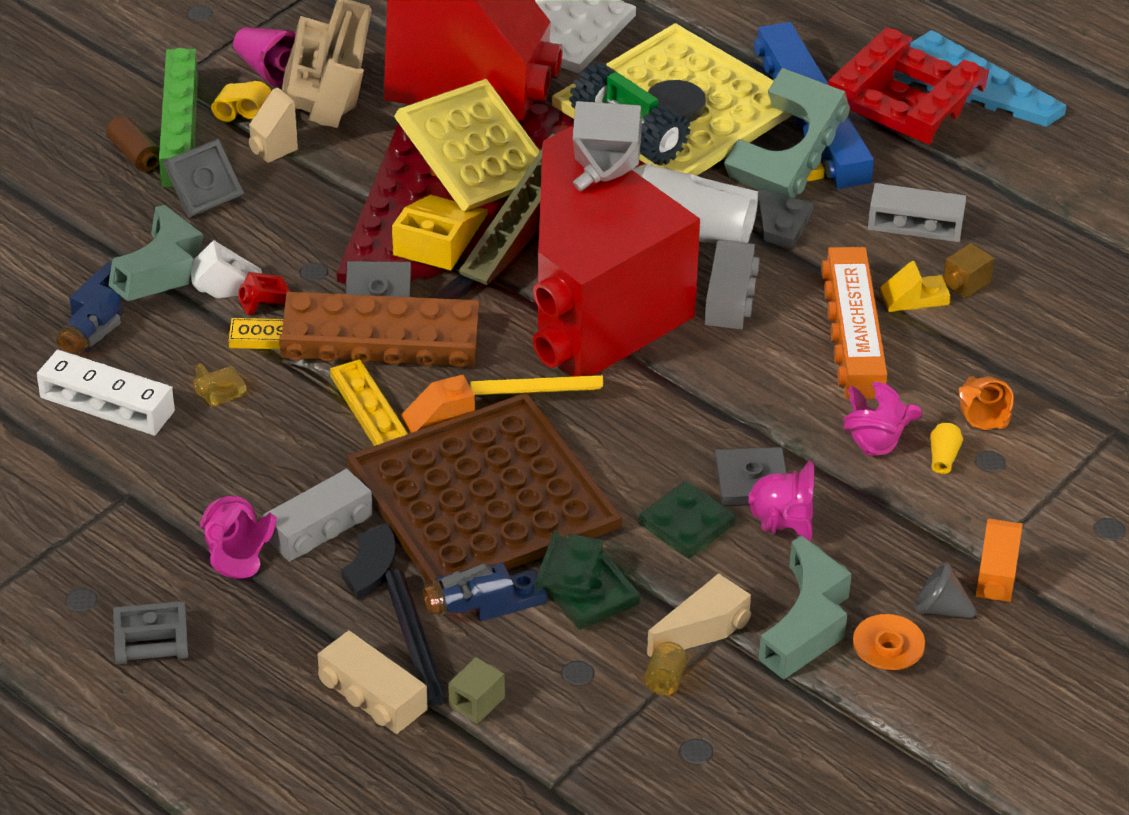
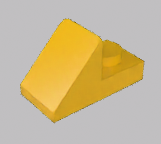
M915 261L909 262L880 287V293L888 312L950 304L951 295L942 275L921 277Z

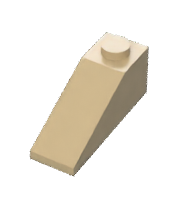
M718 573L648 630L647 655L651 658H656L727 638L736 629H742L748 623L751 617V594Z

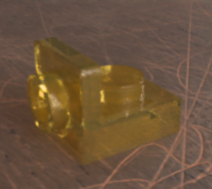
M202 363L195 365L196 378H193L194 389L199 397L203 396L210 407L247 394L245 382L232 365L209 373Z

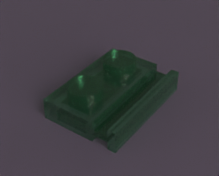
M554 531L536 579V590H542V587L552 589L551 593L586 599L603 551V540L569 534L568 537L559 536V532Z

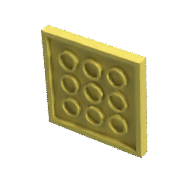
M487 79L400 108L394 115L400 126L464 212L511 195L540 152Z

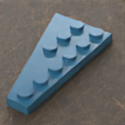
M933 30L911 42V48L922 50L924 53L937 59L945 60L954 66H957L964 59L989 70L986 89L982 92L975 88L968 96L966 103L976 100L985 103L984 108L995 111L997 108L1012 111L1013 117L1045 127L1065 115L1067 105ZM894 70V76L899 77V82L907 85L911 82L926 85L927 91H931L934 88L929 84Z

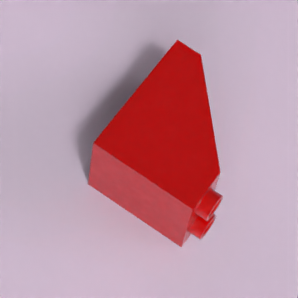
M387 0L384 101L412 105L487 79L514 117L518 120H523L534 100L546 101L550 79H558L560 74L563 47L562 44L550 42L551 21L535 0Z
M572 126L544 140L542 145L538 283L533 288L534 300L538 306V332L533 336V346L537 356L547 367L555 368L558 366L571 377L596 375L695 317L700 218L633 170L607 182L599 181L596 184L592 182L580 192L574 186L573 181L584 173L585 167L575 160Z

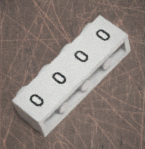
M58 349L37 372L40 398L154 436L175 411L172 386Z

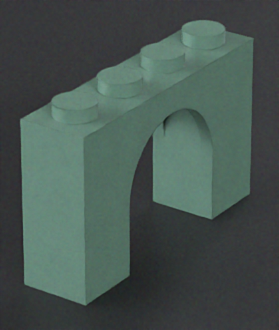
M781 68L768 90L771 105L773 108L806 121L809 124L806 136L796 146L783 151L766 150L738 139L724 164L728 177L732 180L757 190L763 189L795 198L797 194L803 192L810 172L818 167L821 154L826 145L829 146L833 142L835 130L840 122L846 120L850 106L848 105L845 91Z

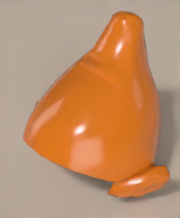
M971 376L962 387H959L960 409L971 426L983 430L993 428L1005 429L1008 426L1012 417L1011 410L1014 395L1005 380L990 376L980 378Z

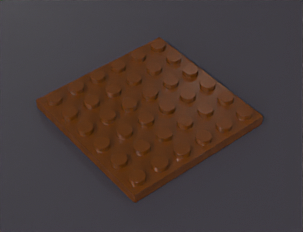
M527 392L347 455L348 468L355 477L371 490L372 503L385 522L389 524L393 534L435 595L434 580L437 577L471 569L481 564L489 566L503 562L506 570H510L622 528L621 515Z

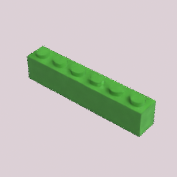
M166 49L159 152L162 187H174L163 162L195 148L198 92L196 49Z

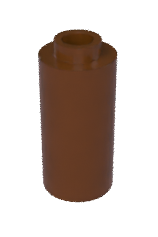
M121 115L114 118L108 124L106 129L108 139L139 171L148 172L159 165L160 148L130 117Z

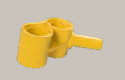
M261 81L227 84L212 103V113L223 122L233 121L237 114L253 120L271 93V89Z

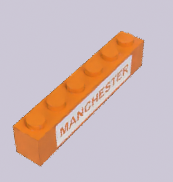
M828 247L827 260H822L821 276L822 279H827L824 284L825 300H830L827 308L828 321H834V323H831V341L837 342L834 345L835 364H840L837 369L838 386L844 387L845 399H850L848 388L851 386L858 389L865 399H876L873 383L881 382L886 384L887 369L866 247Z

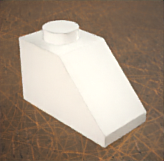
M213 240L192 261L191 282L198 291L206 292L216 299L238 296L239 287L244 283L248 272L262 273L261 268Z

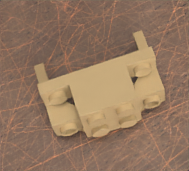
M337 0L329 24L300 16L295 42L285 68L282 91L295 102V109L310 112V121L317 122L323 126L338 128L342 115L356 107L364 69H361L372 12L369 5L352 0Z

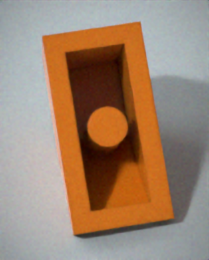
M464 375L435 381L401 414V418L410 434L475 411V395Z
M987 519L976 597L1011 602L1023 527L1022 523Z

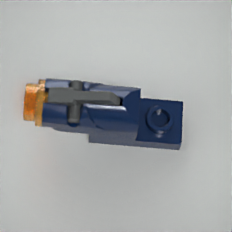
M107 262L69 297L72 317L60 329L59 336L57 337V344L62 351L75 355L87 352L94 344L103 339L107 333L121 324L122 306L120 295L108 286L112 263Z
M503 562L489 566L481 564L471 569L437 577L435 580L430 581L428 586L422 588L424 603L429 614L437 613L438 615H444L446 613H461L474 609L480 622L545 604L547 596L534 570L509 576Z

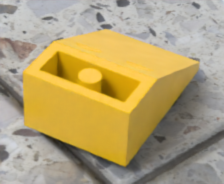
M433 195L406 206L392 225L393 255L452 270L487 216V209L477 207L464 212L456 201Z

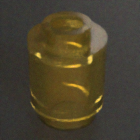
M673 642L662 643L654 649L644 674V683L652 692L660 695H670L677 691L687 666L685 650Z

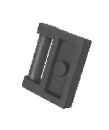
M185 601L113 607L116 665L127 664V660L177 656L178 659H189ZM176 638V642L126 646V642Z

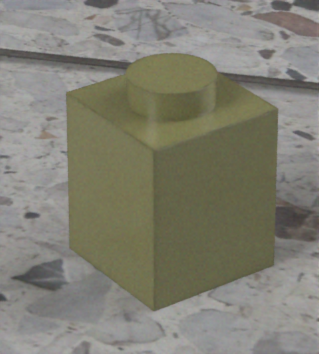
M477 657L448 683L449 707L476 724L505 698V674L496 666L487 664Z

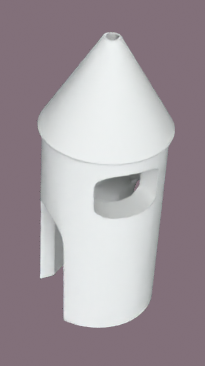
M652 163L632 169L700 218V242L717 245V240L740 243L749 242L756 217L758 191L708 180L689 173L653 166Z

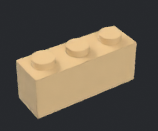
M348 630L318 653V675L322 683L328 688H334L345 696L351 705L360 707L371 715L377 724L386 726L395 734H398L427 710V685Z

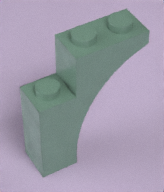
M166 205L155 207L151 231L154 240L140 250L112 259L108 286L127 301L189 284L192 261L201 252L203 234Z
M802 535L791 543L789 565L799 584V597L789 613L774 627L762 634L760 638L759 660L783 680L845 638L847 613L844 612L839 604L849 598L852 573L844 565L837 563L825 554L819 546L812 544Z

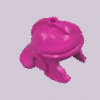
M873 383L875 398L879 403L877 410L867 406L864 395L854 386L848 388V391L850 392V402L853 411L843 418V430L846 434L853 437V440L863 450L865 455L879 456L888 454L896 446L904 427L909 422L916 421L922 417V411L919 406L912 404L904 405L899 400V395L896 391L884 383Z
M809 460L799 473L796 470L793 473H775L762 477L754 484L751 492H749V505L752 515L761 520L763 531L771 532L772 535H775L776 529L782 531L784 528L789 527L793 528L798 535H802L808 541H811L813 530L811 520L813 517L814 462Z
M225 496L213 501L206 508L200 522V528L204 530L205 542L211 553L212 567L220 574L234 579H245L256 574L260 567L258 554L264 542L267 543L273 535L277 517L269 512L267 516L261 517L260 521L257 522L252 505L246 499L238 496Z

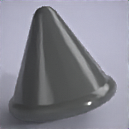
M948 562L941 564L932 573L915 603V611L918 614L928 613L962 618H973L976 614L973 603L954 573L952 565Z

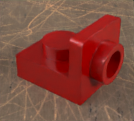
M248 272L244 283L239 287L238 300L247 315H254L259 302L269 305H285L286 294L291 291L282 276Z

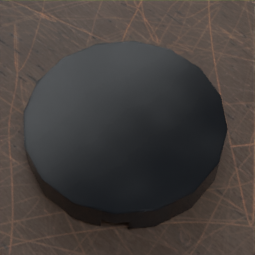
M666 80L655 84L648 91V93L658 99V106H669L686 117L688 122L695 121L704 112L706 105L705 93L699 86L691 82Z

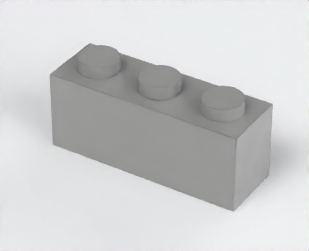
M875 183L870 204L868 230L960 242L967 195Z
M717 240L706 298L705 325L743 329L744 318L751 317L753 298H748V296L754 297L756 278L752 276H758L760 258L754 257L755 244Z
M345 469L263 514V517H265L270 512L277 517L273 535L268 542L290 562L372 516V492L348 469Z

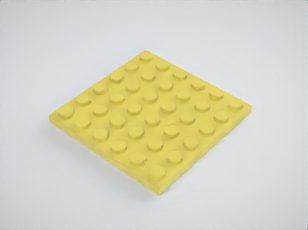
M676 23L606 64L647 92L659 82L683 80L699 86L705 93L706 105L701 117L690 122L688 127L690 134L685 136L688 138L687 144H682L681 147L684 148L682 152L677 151V157L674 160L670 158V163L666 165L664 163L662 165L654 164L640 154L639 160L645 164L652 163L653 166L698 176L728 157L738 139L750 143L792 116L789 113L772 107L768 90L774 82L772 79ZM571 84L552 96V106L573 119L575 117V109L572 108L569 97L573 96L570 90L576 87L575 84Z

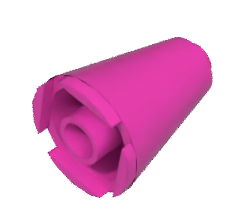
M245 27L236 33L233 47L235 52L268 84L282 87L285 68L295 42L296 32L291 30Z

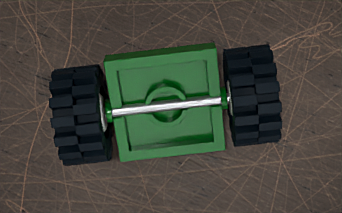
M595 62L593 66L588 65L586 67L587 72L582 70L579 73L581 78L574 80L573 84L576 87L570 90V93L573 95L569 97L572 108L575 109L576 101L641 105L642 132L640 154L654 164L662 165L664 163L666 165L670 163V158L674 160L677 157V151L682 152L684 149L681 147L682 144H687L688 138L685 136L690 134V129L688 128L690 122L687 121L686 117L667 105L658 106V99L602 62Z

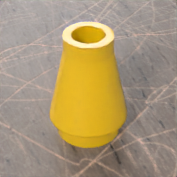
M941 423L930 434L931 468L936 473L947 474L951 471L952 464L963 443V436L958 426L951 423Z

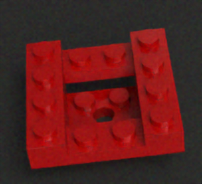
M886 27L829 79L828 85L845 91L850 111L930 145L944 118L950 114V118L956 119L961 114L970 93L975 88L982 92L986 89L989 70L964 59L957 66L945 60L937 59L924 53L922 50L911 48L912 37L901 33L899 30ZM894 70L929 84L934 88L929 93H924L907 86L903 82L893 80Z

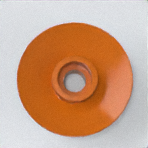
M878 614L866 618L856 627L853 635V646L858 656L866 663L880 669L900 670L912 666L922 657L925 649V638L920 628L909 619L893 614Z

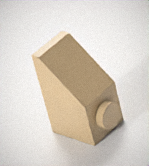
M277 87L271 91L249 124V146L253 153L258 154L267 163L298 150L295 102Z

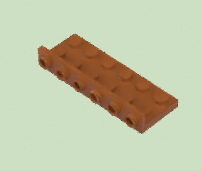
M287 292L283 329L279 337L280 354L282 358L293 360L304 358L321 359L324 361H355L360 359L362 363L370 361L386 362L389 364L414 363L423 366L433 364L451 365L454 367L475 366L479 300Z

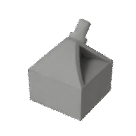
M576 101L573 128L575 160L585 168L584 173L575 179L573 184L580 192L592 182L596 184L599 181L607 182L618 178L639 164L642 132L641 105Z

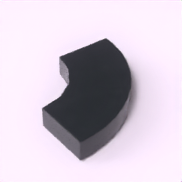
M388 523L358 534L359 554L351 564L341 569L342 579L357 600L380 587L386 580V573L391 569L393 562H395V539Z

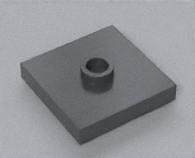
M219 138L163 162L188 218L244 195Z
M347 261L346 294L410 297L411 262Z
M782 447L715 450V463L722 506L749 505V492H751L754 484L759 479L775 473H786Z

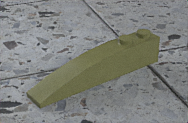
M542 149L459 270L461 275L488 285L511 263L539 230Z

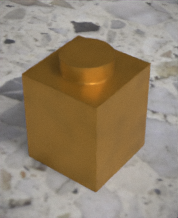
M972 243L968 244L946 259L943 276L946 286L965 298L969 297L991 282L995 258Z

